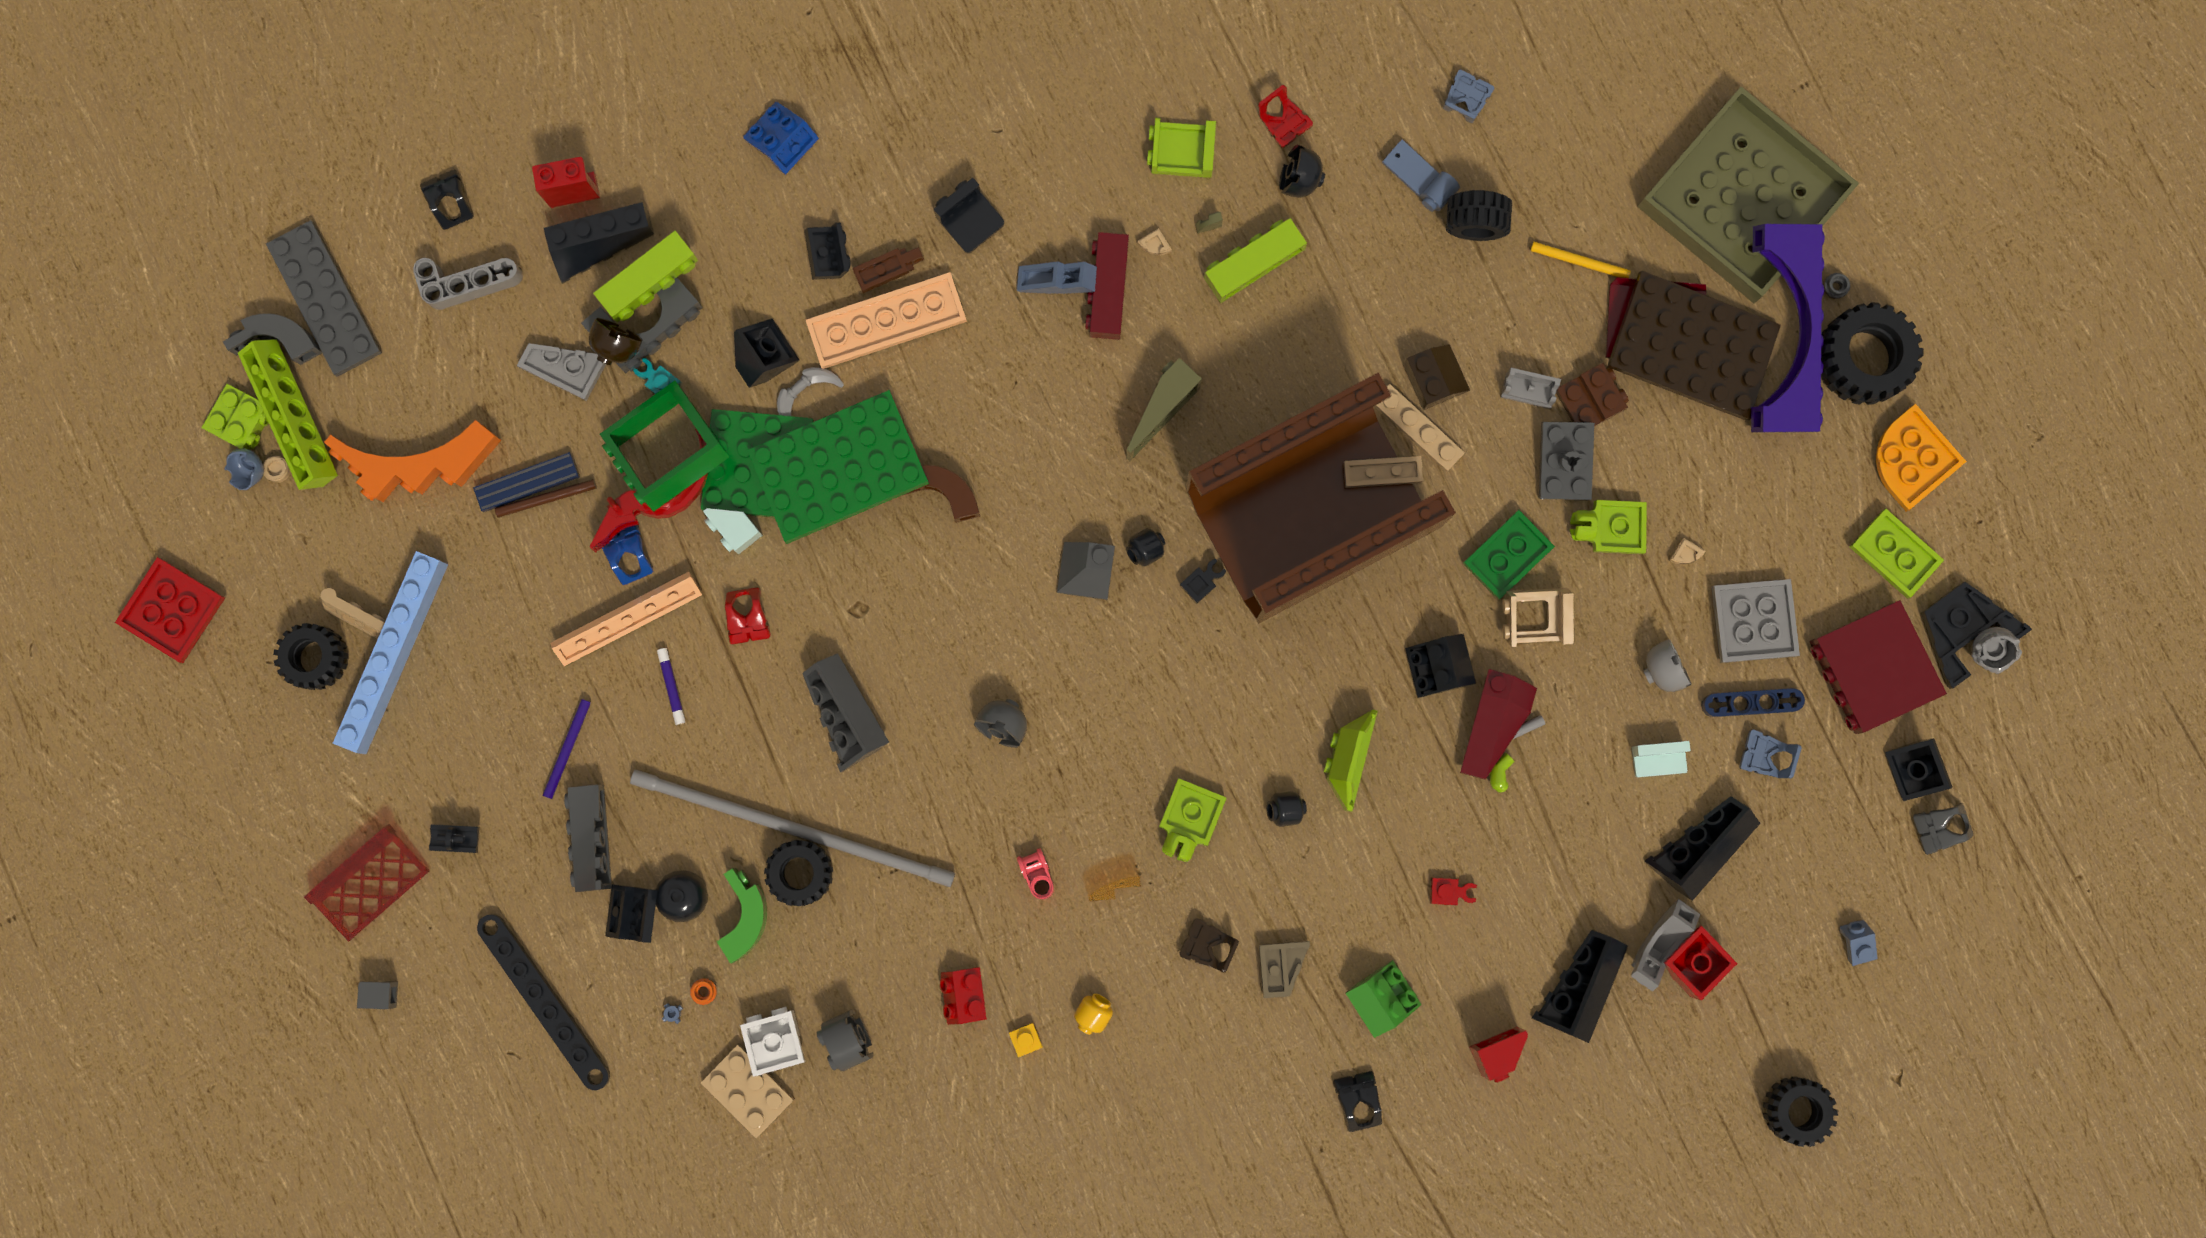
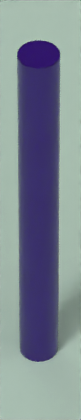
M581 699L542 796L553 799L591 702Z

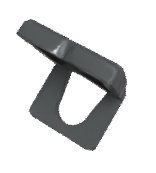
M1961 803L1952 808L1933 810L1930 813L1922 812L1913 816L1917 832L1922 834L1920 841L1927 855L1938 852L1939 849L1944 850L1956 844L1966 842L1974 836L1966 810ZM1956 814L1961 815L1964 820L1965 831L1963 834L1954 833L1946 828L1950 819Z

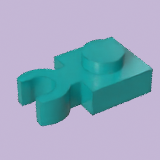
M646 358L642 359L643 363L647 365L645 372H639L636 368L633 370L639 378L648 379L645 386L655 394L674 380L678 385L682 383L661 365L655 371L653 364Z

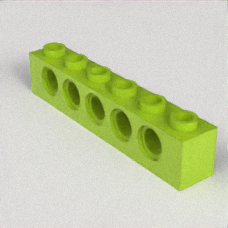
M277 339L251 341L238 352V355L299 490L324 487L336 478L338 474Z

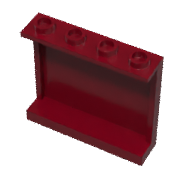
M1901 600L1890 603L1873 613L1809 641L1811 644V654L1816 661L1819 660L1823 668L1821 671L1822 676L1834 691V701L1838 707H1842L1846 715L1845 723L1855 734L1865 733L1947 694Z

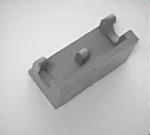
M1510 368L1505 376L1501 398L1551 409L1557 397H1555V394L1560 386L1561 379Z

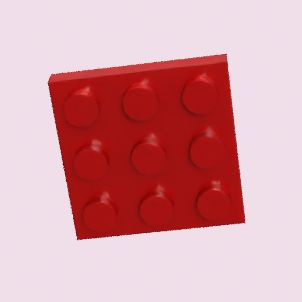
M157 557L115 623L179 663H184L225 600V597L164 559Z

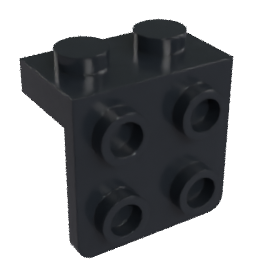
M971 178L969 181H962L956 186L955 192L952 195L942 197L935 204L934 213L936 219L962 250L968 254L999 231L1005 224L1004 219L980 191V185L974 178Z

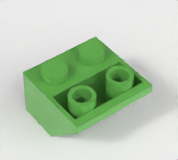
M1393 960L1358 982L1345 993L1374 1038L1396 1028L1422 1005Z

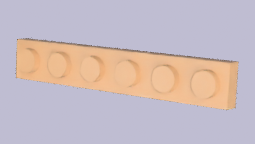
M687 572L551 642V648L561 663L566 666L702 595L701 590L690 572Z

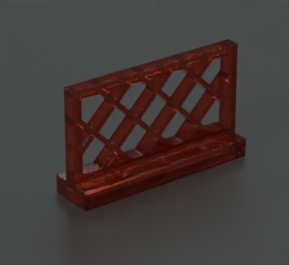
M390 824L381 829L304 896L310 905L313 903L348 942L430 872L395 834L396 831ZM391 842H394L400 848V859L385 858L386 847ZM381 852V858H374ZM404 854H405L410 860L404 859ZM369 861L380 862V876H365L366 864ZM385 862L399 863V877H384ZM404 863L414 864L421 872L415 878H403ZM361 869V875H354ZM349 879H360V894L345 893L346 881ZM365 880H379L378 895L364 894ZM384 881H398V892L395 895H383ZM402 882H409L402 888ZM339 887H341V893H334ZM329 896L340 897V910L329 911L322 902ZM345 897L359 898L358 912L344 911ZM364 898L378 899V910L374 913L363 912ZM383 899H389L384 905H382ZM344 915L358 916V927L351 933L343 926ZM363 916L369 917L362 923Z

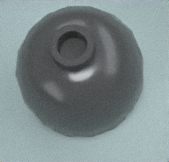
M1006 699V701L996 700L989 702L981 709L976 717L974 726L987 738L991 739L993 735L1002 739L999 744L1018 748L1027 731V720L1024 713L1019 709L1020 705L1010 699Z

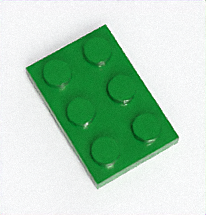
M1518 510L1462 564L1497 600H1500L1506 594V591H1509L1555 546Z

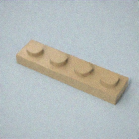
M1389 384L1387 388L1391 397L1374 407L1447 473L1465 452Z

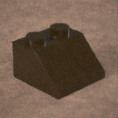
M1450 344L1422 351L1406 358L1403 363V367L1423 410L1470 391Z

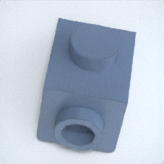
M1864 920L1840 926V932L1846 939L1848 961L1852 966L1878 959L1875 933Z

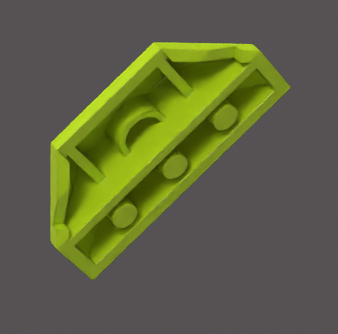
M1372 709L1340 728L1338 733L1333 732L1330 747L1334 748L1332 758L1327 757L1323 772L1327 773V782L1343 809L1348 812H1353L1378 710Z

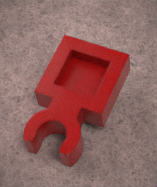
M1431 878L1430 904L1458 905V898L1467 903H1474L1476 898L1467 897L1466 891L1469 888H1477V885L1466 883L1462 887H1458L1459 879Z

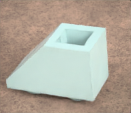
M706 508L703 511L708 517L704 520L713 532L718 530L723 538L720 541L729 552L734 550L737 554H740L763 536L744 512Z

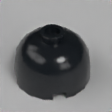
M1295 145L1288 154V157H1291L1289 164H1284L1282 167L1279 189L1283 190L1282 194L1301 198L1310 195L1317 187L1322 186L1325 173L1323 172L1321 158L1317 153L1307 147Z
M687 870L674 871L665 875L656 888L658 890L656 899L658 911L666 919L674 922H688L697 918L705 910L708 902L704 880L696 873Z

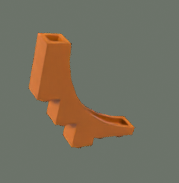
M475 420L460 435L445 445L425 453L406 457H383L364 453L348 446L332 435L324 443L331 448L328 452L340 462L342 459L346 460L350 464L347 468L360 477L356 483L362 487L360 492L371 501L377 499L384 502L399 483L410 493L416 491L422 495L438 476L450 486L455 483L462 487L501 442V439Z

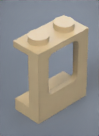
M1569 588L1506 591V599L1502 601L1503 614L1507 615V624H1503L1502 632L1504 640L1507 639L1511 647H1517V643L1561 641L1563 645L1574 644V593ZM1547 601V627L1541 630L1517 631L1516 602Z

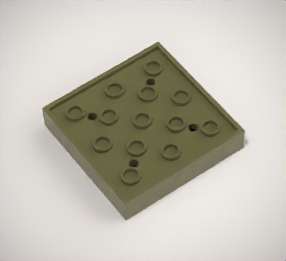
M1740 87L1642 200L1638 208L1752 303H1756L1781 274L1759 252L1753 253L1748 250L1749 245L1753 246V226L1762 224H1822L1823 226L1859 183L1743 87ZM1737 142H1743L1744 148H1740L1737 145ZM1796 190H1801L1803 196H1798ZM1689 197H1694L1697 203L1692 204L1689 201Z

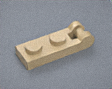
M326 588L321 592L320 597L325 611L378 639L385 623L381 616L377 614L370 615L364 612L363 608L357 603H348L338 598L336 591L332 588Z

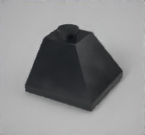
M773 319L749 325L734 332L735 367L749 388L768 382L799 361L796 353Z

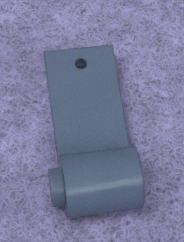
M1401 140L1381 162L1423 200L1422 204L1429 211H1441L1448 203V198L1456 194L1460 189L1459 183L1446 172L1438 173L1404 140Z

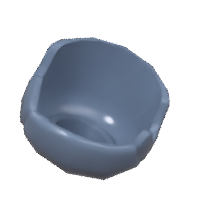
M245 448L235 449L227 456V465L224 469L231 473L232 477L229 483L235 488L248 490L262 479L264 467L260 458L253 451Z

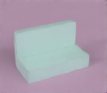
M1683 741L1632 747L1635 777L1687 773L1685 752L1691 751L1690 742Z

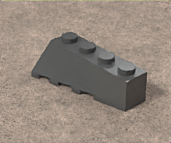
M838 653L816 662L802 673L814 705H819L821 718L819 719L823 727L828 728L832 739L829 745L832 752L836 751L840 763L837 766L840 773L874 754L889 743L884 731L878 724Z
M604 785L567 788L568 794L564 796V803L566 809H569L570 819L566 822L567 834L571 835L572 845L568 847L569 860L573 861L574 869L570 873L571 886L575 887V892L611 889L612 880Z

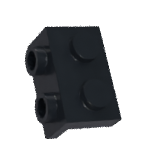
M841 222L834 223L831 227H813L804 230L812 280L842 278L849 271L851 263L849 255L846 254V233L842 230Z

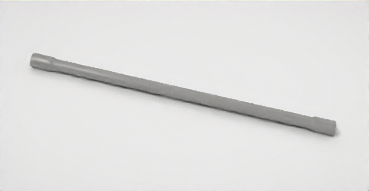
M635 769L630 780L632 785L651 791H658L926 878L929 881L950 888L955 877V872L916 862L675 784Z

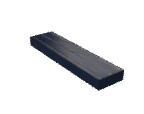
M569 452L473 487L481 511L486 512L580 478L572 453Z

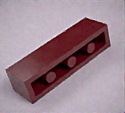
M1098 232V240H1093L1092 255H1096V265L1094 266L1097 267L1095 292H1088L1087 305H1092V313L1086 315L1085 326L1086 330H1090V338L1120 340L1129 243L1128 234Z

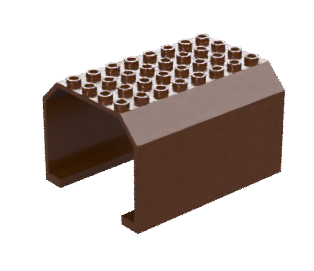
M1379 372L1189 471L1186 490L1195 512L1242 600L1258 624L1440 529L1456 514L1444 490L1421 501L1413 484L1345 488L1344 461L1398 458L1381 428L1373 406L1391 397Z

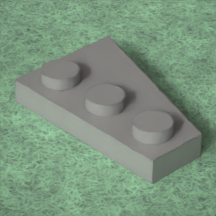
M528 343L517 366L587 401L606 364L598 361V355L594 353Z

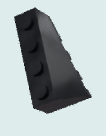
M643 202L543 228L549 253L562 284L569 281L574 275L591 269V266L600 261L613 257V254L623 249L626 250L654 235L649 211Z
M1730 796L1706 814L1701 823L1694 827L1691 825L1684 831L1685 835L1674 843L1671 841L1662 847L1664 850L1655 857L1651 855L1645 860V863L1674 889L1693 901L1761 823L1749 807Z
M1591 930L1573 956V963L1567 971L1564 970L1559 977L1561 979L1553 992L1549 991L1544 999L1546 1001L1540 1011L1534 1013L1532 1019L1589 1043L1628 945L1613 937Z

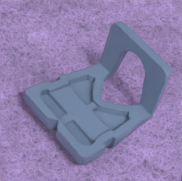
M1458 70L1454 79L1455 83L1450 88L1443 109L1448 112L1452 110L1457 111L1465 116L1466 121L1473 123L1486 104V99H1489L1495 88L1481 79L1476 80L1475 76L1463 70ZM1460 102H1466L1468 111L1456 106L1455 104Z
M1754 729L1750 730L1745 744L1747 750L1742 754L1739 768L1748 772L1754 771L1757 774L1791 779L1796 770L1802 749L1801 745L1786 744L1771 736H1764L1763 733ZM1786 751L1792 754L1790 766L1783 770H1778L1771 760V756L1778 752Z

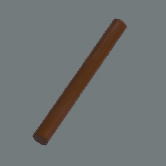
M594 479L503 505L495 508V513L499 518L597 489Z

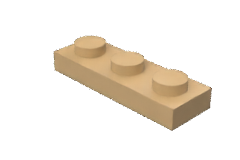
M1421 456L1343 462L1345 488L1423 482Z

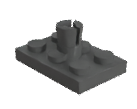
M1541 422L1539 499L1592 500L1594 423Z

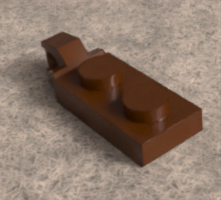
M919 247L908 252L905 248L900 250L897 248L852 268L862 292L865 293L908 274L914 270L913 265L923 261L924 257Z

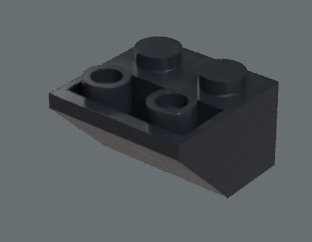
M1464 633L1445 636L1405 648L1417 698L1476 684Z

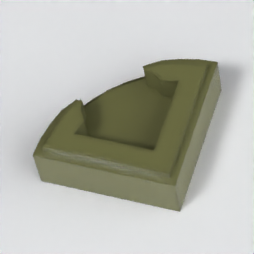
M1218 211L1210 214L1207 220H1199L1195 224L1197 234L1222 227L1223 218L1221 212Z

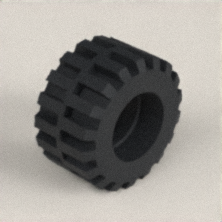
M1470 190L1456 193L1448 198L1446 231L1455 237L1472 241H1489L1505 237L1511 231L1512 200L1503 194L1493 191Z
M302 623V626H292V632L286 630L283 633L285 638L283 640L278 639L276 644L280 646L278 650L274 649L273 654L278 656V659L274 660V665L280 667L277 672L280 676L285 677L284 681L299 688L321 690L326 689L325 685H334V679H340L343 676L340 671L341 669L346 670L348 664H344V659H349L348 653L343 651L347 646L344 642L340 641L342 637L339 634L333 633L334 631L329 628L309 623ZM317 642L322 651V658L315 669L307 672L301 664V654L307 645Z
M802 840L785 842L779 848H775L772 856L768 857L766 861L768 863L767 868H764V874H766L767 878L765 883L769 886L771 895H775L778 901L790 906L809 905L821 899L829 890L828 887L832 884L833 880L831 878L833 867L830 864V857L825 854L826 851L813 842ZM798 857L807 859L814 871L811 883L802 889L791 887L785 879L786 865L790 860Z
M1799 1077L1784 1078L1780 1080L1781 1084L1775 1083L1771 1086L1774 1091H1768L1766 1094L1769 1100L1768 1103L1763 1102V1108L1767 1109V1113H1763L1764 1119L1769 1121L1766 1125L1770 1130L1774 1131V1135L1800 1147H1804V1145L1812 1147L1815 1146V1142L1821 1144L1825 1141L1823 1136H1831L1833 1132L1829 1129L1831 1126L1836 1127L1837 1121L1833 1120V1118L1838 1116V1110L1833 1108V1105H1836V1101L1834 1098L1829 1097L1831 1093L1828 1089L1823 1088V1085L1818 1082ZM1805 1096L1811 1104L1812 1113L1804 1125L1795 1127L1789 1119V1107L1795 1099Z

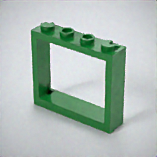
M675 380L600 433L605 442L602 445L603 449L610 458L613 456L616 458L612 462L621 474L625 472L626 475L623 479L630 489L633 490L635 488L637 490L634 493L635 498L641 505L646 503L653 512L730 457ZM679 404L707 445L645 488L619 446Z

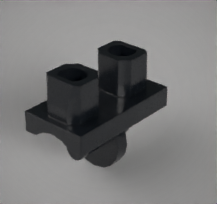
M431 825L429 851L478 853L480 827Z

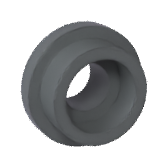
M1833 273L1826 278L1824 290L1832 298H1842L1850 290V281L1844 274ZM1834 282L1839 284V290L1833 288Z

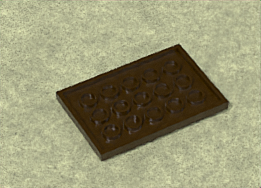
M1640 271L1607 367L1746 421L1751 418V407L1755 405L1781 325L1645 271Z

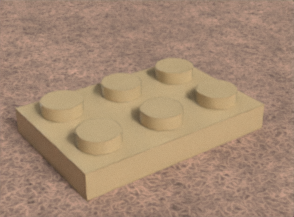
M740 1044L701 1082L756 1139L795 1100L769 1073L753 1077L747 1051Z

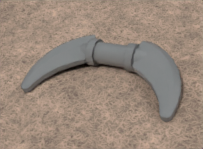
M814 367L804 369L801 379L792 387L781 389L777 399L778 414L791 416L794 399L811 384L831 383L841 388L844 384L837 375L827 369Z

